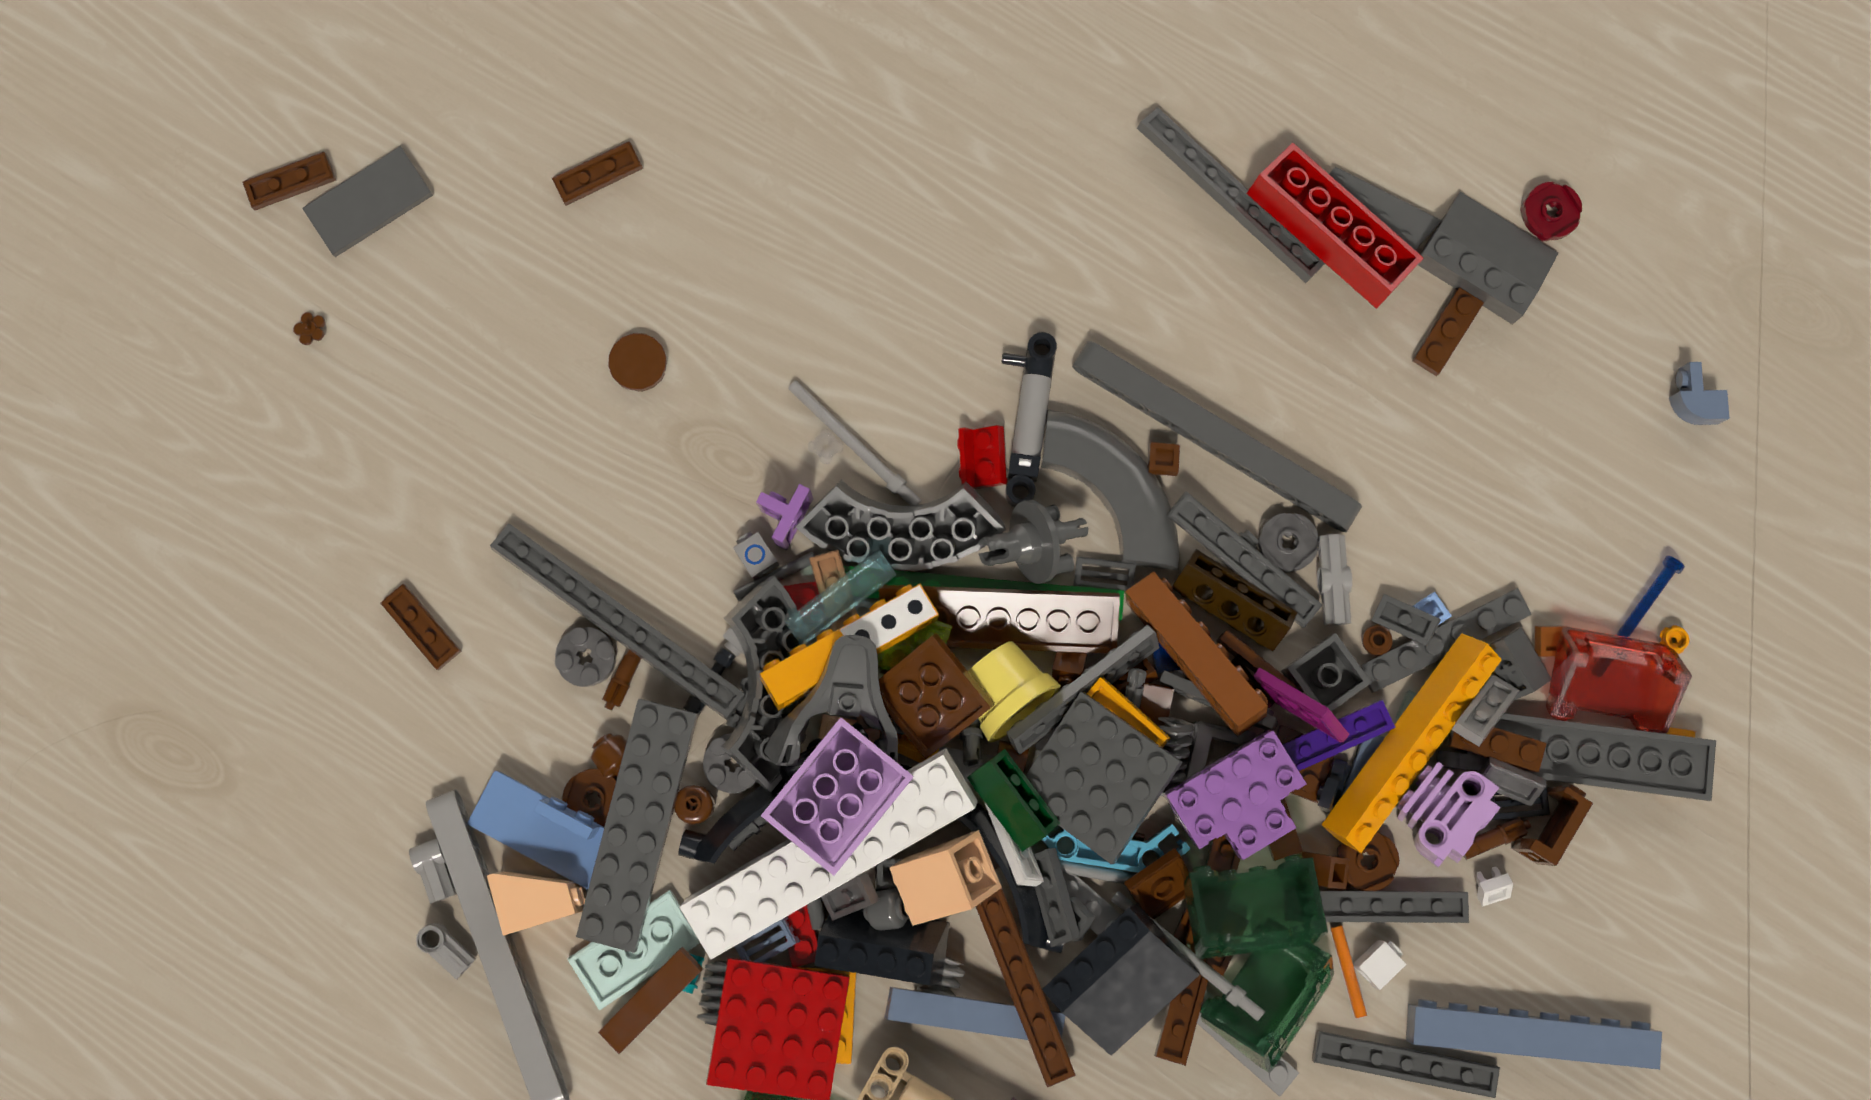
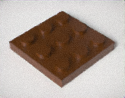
M937 633L933 634L878 679L883 704L887 713L925 759L995 705Z

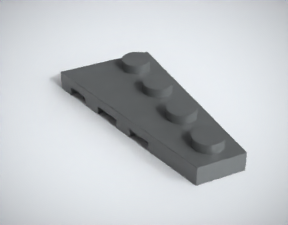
M1337 167L1329 173L1330 176L1414 250L1421 245L1442 221Z

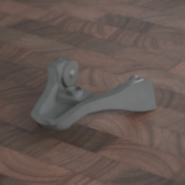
M842 636L833 643L829 658L818 683L807 698L780 722L772 734L764 753L775 765H797L801 752L799 733L810 717L824 712H828L830 715L859 717L861 715L870 719L881 731L879 739L875 740L874 744L897 762V732L884 707L880 692L876 645L871 639L864 636Z

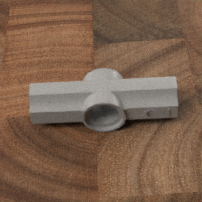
M1329 534L1319 536L1318 555L1320 567L1317 570V588L1319 594H1322L1324 625L1351 624L1349 593L1352 589V573L1350 567L1347 566L1345 535Z

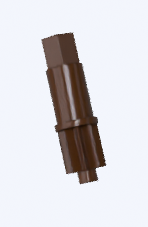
M628 648L614 677H611V681L602 700L606 701L604 707L613 711L614 706H621L642 659Z
M1518 817L1475 836L1472 846L1463 857L1467 860L1527 836V829L1531 828L1530 822L1528 820L1523 821Z

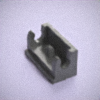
M1522 628L1489 644L1502 659L1494 670L1498 678L1520 690L1515 700L1535 692L1552 680Z

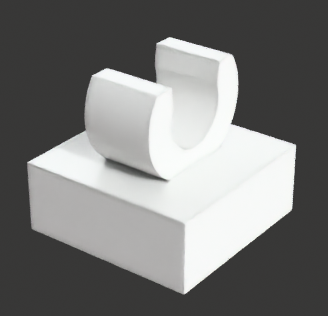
M1492 867L1491 875L1493 878L1487 880L1483 877L1481 871L1477 872L1476 882L1479 886L1477 898L1482 907L1511 898L1513 882L1508 873L1501 875L1497 867Z

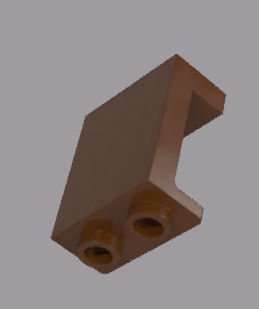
M1559 785V787H1547V794L1558 801L1556 809L1538 839L1519 838L1515 840L1511 849L1537 865L1557 866L1593 805V802L1585 798L1586 793L1573 785H1569V787Z

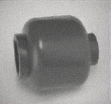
M898 889L876 890L880 901L863 908L865 919L869 921L874 929L880 931L903 927L909 916L905 912L904 903Z

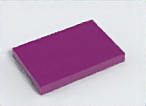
M1261 668L1254 674V679L1280 707L1340 743H1343L1349 736L1346 729L1326 706Z

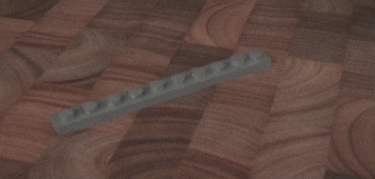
M508 524L491 543L490 547L494 552L724 719L728 720L744 700L745 694L511 524Z

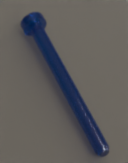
M1672 556L1665 557L1662 562L1665 567L1591 668V674L1594 677L1602 676L1675 573L1681 574L1685 566L1678 559Z

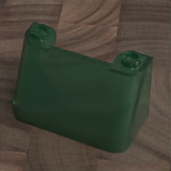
M1268 917L1263 925L1259 924L1254 929L1251 940L1254 941V951L1231 983L1234 986L1239 985L1247 992L1246 996L1262 1008L1265 1013L1256 1021L1238 1005L1234 1007L1226 1000L1227 996L1223 994L1222 997L1217 995L1213 999L1209 997L1201 1007L1200 1017L1203 1023L1269 1073L1276 1067L1326 992L1334 976L1332 955Z

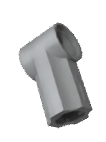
M437 838L409 849L411 863L415 871L421 875L430 904L457 894Z
M433 923L427 925L417 934L416 943L418 948L434 958L455 979H458L476 960L469 951L449 934L447 928L442 924ZM429 930H434L439 934L440 941L437 946L428 944L426 934Z

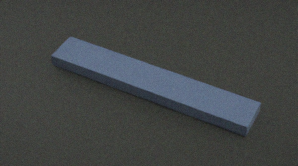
M890 987L884 1017L887 1020L1028 1040L1014 1005ZM1051 1011L1062 1039L1065 1015L1062 1012Z

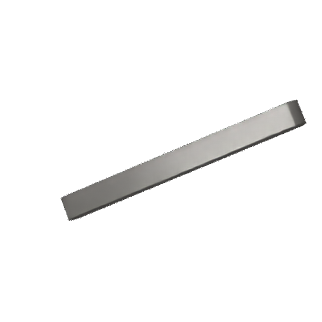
M456 789L427 800L426 808L530 1099L570 1100L512 935H502L487 879L489 872L474 830L468 825L469 817L463 800Z

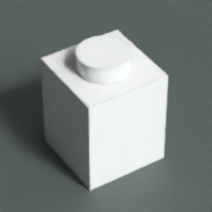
M1377 940L1353 963V966L1372 987L1381 990L1407 964L1400 958L1403 953L1393 942L1389 941L1386 943L1385 941Z

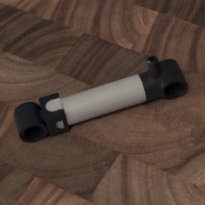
M1038 332L1029 339L1026 356L1009 353L1002 354V364L1024 367L1008 478H1011L1006 488V499L1014 508L1022 501L1033 500L1036 494L1034 482H1037L1057 350L1055 338L1046 332ZM1038 344L1046 345L1049 353L1038 355L1034 351V347ZM1020 485L1026 487L1029 495L1024 499L1015 497L1013 494L1014 487Z

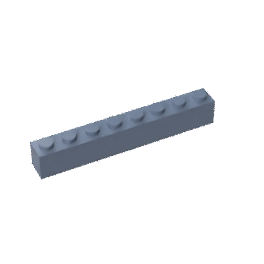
M1418 999V1005L1408 1004L1406 1041L1413 1045L1660 1070L1662 1032L1651 1029V1023L1631 1021V1026L1620 1025V1020L1601 1018V1023L1590 1022V1017L1581 1015H1570V1020L1559 1019V1014L1551 1012H1540V1017L1528 1016L1529 1011L1521 1009H1510L1509 1014L1498 1013L1497 1007L1479 1005V1011L1467 1010V1004L1449 1002L1448 1008L1437 1007V1001Z

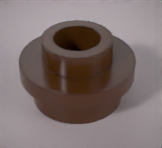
M1375 625L1369 627L1363 633V647L1372 655L1385 654L1392 646V635L1383 626ZM1375 635L1382 637L1383 642L1380 646L1376 645L1373 641Z

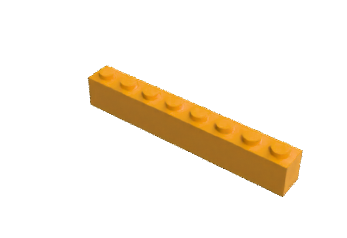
M1463 633L1460 634L1395 723L1396 728L1389 731L1321 824L1337 840L1360 853L1363 852L1457 720L1502 659L1488 643Z

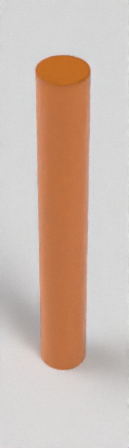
M1333 926L1330 929L1355 1018L1365 1017L1367 1012L1343 926Z

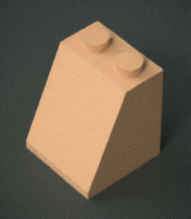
M979 830L908 856L890 867L893 882L898 888L904 903L905 912L908 914L912 926L971 910L1002 888Z
M500 872L487 875L503 936L583 911L587 896L586 890L571 880L514 872Z

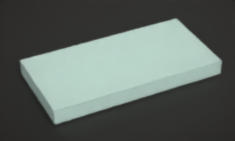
M671 890L649 904L637 952L632 953L591 942L567 958L599 1010L655 974L681 947H684L688 952L700 944L699 939L679 908L680 903Z

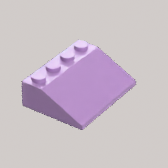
M840 717L762 813L761 817L835 876L914 776Z

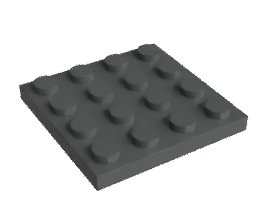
M1080 692L1025 776L1060 821V827L1107 862L1115 864L1182 764V761L1088 694Z

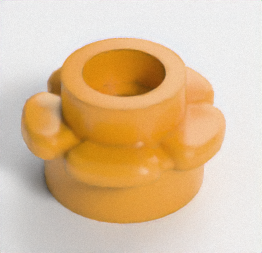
M1673 625L1671 628L1665 627L1659 635L1661 638V648L1665 652H1671L1673 655L1681 654L1690 641L1688 633L1677 625ZM1672 637L1676 639L1675 643L1671 641Z

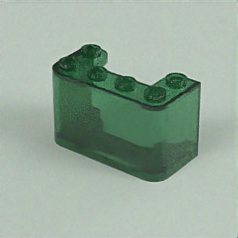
M1301 854L1285 857L1284 862L1278 865L1276 869L1267 870L1266 866H1255L1249 868V872L1237 873L1235 869L1224 870L1218 873L1216 870H1211V866H1199L1193 868V872H1189L1183 883L1196 958L1206 959L1302 947L1319 942L1328 933L1313 857L1303 858Z

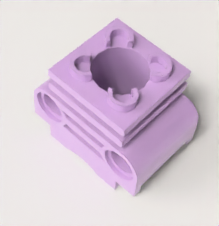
M1439 762L1434 768H1431L1429 765L1425 768L1416 782L1418 789L1415 793L1409 789L1397 806L1401 810L1397 817L1400 821H1403L1409 812L1413 815L1407 825L1411 829L1414 828L1419 820L1423 822L1415 836L1414 845L1423 857L1437 867L1441 865L1447 856L1458 863L1472 846L1476 833L1484 829L1501 808L1490 800L1499 789L1497 785L1480 773L1468 771L1459 776L1452 787H1450L1447 783L1454 773L1448 769L1445 775L1439 779L1437 776L1443 767ZM1462 787H1471L1475 792V796L1467 795ZM1432 833L1436 835L1439 844L1429 843L1425 838V834Z

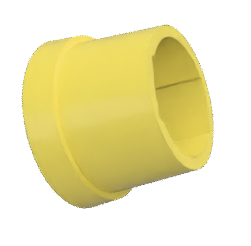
M1013 641L994 649L968 670L995 704L978 718L981 722L980 729L989 743L1007 735L1006 732L1011 729L1014 723L1023 720L1034 712L1039 704L1051 699L1060 688V684L1048 673H1042Z

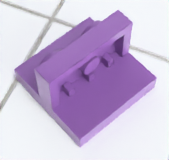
M801 484L798 485L789 504L786 502V498L772 491L769 495L761 492L756 501L761 512L780 521L772 535V539L777 546L785 550L790 546L798 530L795 526L804 518L814 499L811 490Z

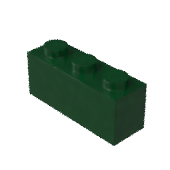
M1006 749L982 764L967 777L975 791L978 792L993 815L999 820L1022 852L1046 837L1060 824V821Z

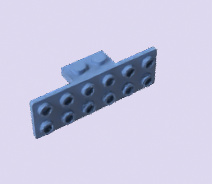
M494 771L468 820V825L582 887L589 888L604 827L593 822L594 818L582 811L576 813L567 808L568 804L556 797L548 798L506 774Z

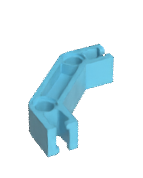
M1168 824L1145 842L1130 840L1115 864L1107 862L1063 828L1053 838L1047 835L1041 840L1048 849L1056 848L1058 858L1063 861L1140 872L1146 868L1142 862V856L1145 851L1153 850L1157 855V859H1159L1164 853L1158 847V843L1168 834L1176 836L1179 832L1173 824ZM1063 836L1069 837L1073 842V848L1067 854H1062L1057 849V842ZM1181 839L1176 842L1179 846L1176 851L1180 856L1191 849Z

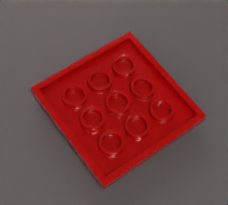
M727 958L706 1085L811 1100H830L850 977L848 975Z

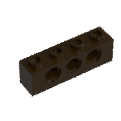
M1195 549L1172 586L1182 597L1195 602L1208 613L1222 619L1233 629L1241 631L1255 640L1257 644L1271 651L1276 649L1289 632L1298 613Z

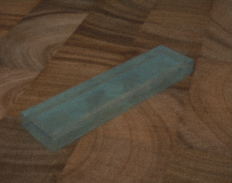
M880 550L876 551L784 621L800 645L807 644L895 577L896 573Z

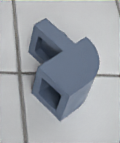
M1689 362L1680 367L1676 375V385L1680 388V391L1669 397L1670 405L1676 415L1683 421L1694 425H1718L1730 419L1727 390H1704L1702 362Z

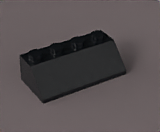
M863 909L832 920L829 914L818 936L814 966L929 986L942 984L950 922L935 919L912 926L909 918L901 928L880 931L874 929L869 921L865 919Z

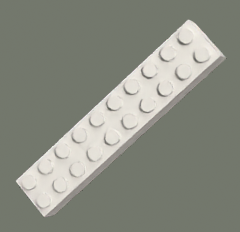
M945 748L907 770L914 776L913 779L835 876L788 839L687 897L679 908L709 958H715L975 809L977 799L948 750Z

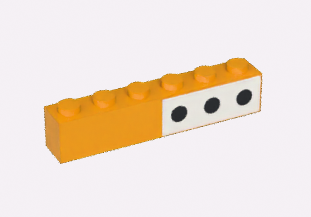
M910 584L901 588L895 593L897 597L886 602L885 599L876 602L869 608L870 612L861 617L859 614H855L843 622L844 626L834 632L832 629H828L816 637L817 642L808 647L806 644L799 645L790 651L791 656L780 662L779 659H775L763 666L764 671L760 673V680L778 711L806 696L813 690L824 671L833 643L840 637L859 635L869 638L876 645L878 655L936 622L939 614L921 584L912 587Z

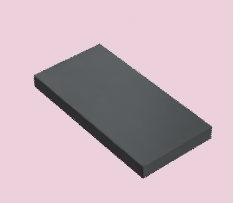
M400 146L302 209L332 255L336 258L432 197L433 194Z

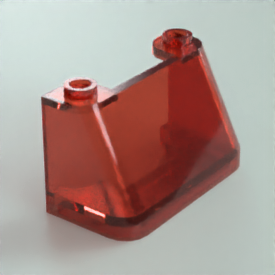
M1564 627L1557 642L1546 708L1550 716L1561 721L1575 718L1578 710L1630 719L1636 730L1667 734L1690 683L1692 674L1678 653L1664 644L1580 628Z

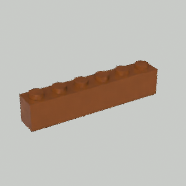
M1153 571L1125 591L1127 605L1145 626L1149 625L1156 632L1161 646L1237 737L1267 716V698L1260 689L1256 688L1254 690L1247 682L1249 680L1247 674L1240 666L1235 667L1230 662L1227 650L1220 643L1215 644L1209 637L1211 634L1202 621L1196 622L1191 616L1192 611L1183 599L1178 600L1174 596L1170 583L1164 577L1160 579Z

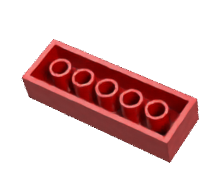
M1293 142L1259 174L1246 193L1376 309L1424 259Z

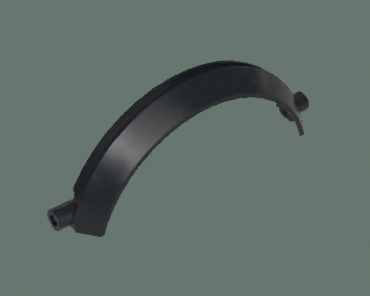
M899 764L906 771L912 768L906 765ZM782 779L772 792L760 786L727 811L707 834L685 829L680 842L678 856L715 864L734 838L751 822L762 815L786 785V782ZM977 803L975 809L959 817L958 820L972 832L979 830L986 848L1001 868L1017 906L1023 943L1061 954L1064 944L1055 947L1050 945L1035 887L1017 885L987 810Z

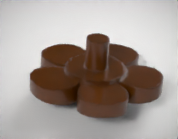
M309 312L304 313L301 316L302 323L295 324L293 332L300 336V343L310 345L313 339L320 341L324 337L325 332L320 328L324 327L325 319L320 315L314 317Z

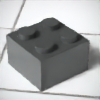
M1336 633L1322 640L1281 670L1285 677L1297 685V690L1326 706L1331 712L1372 683Z

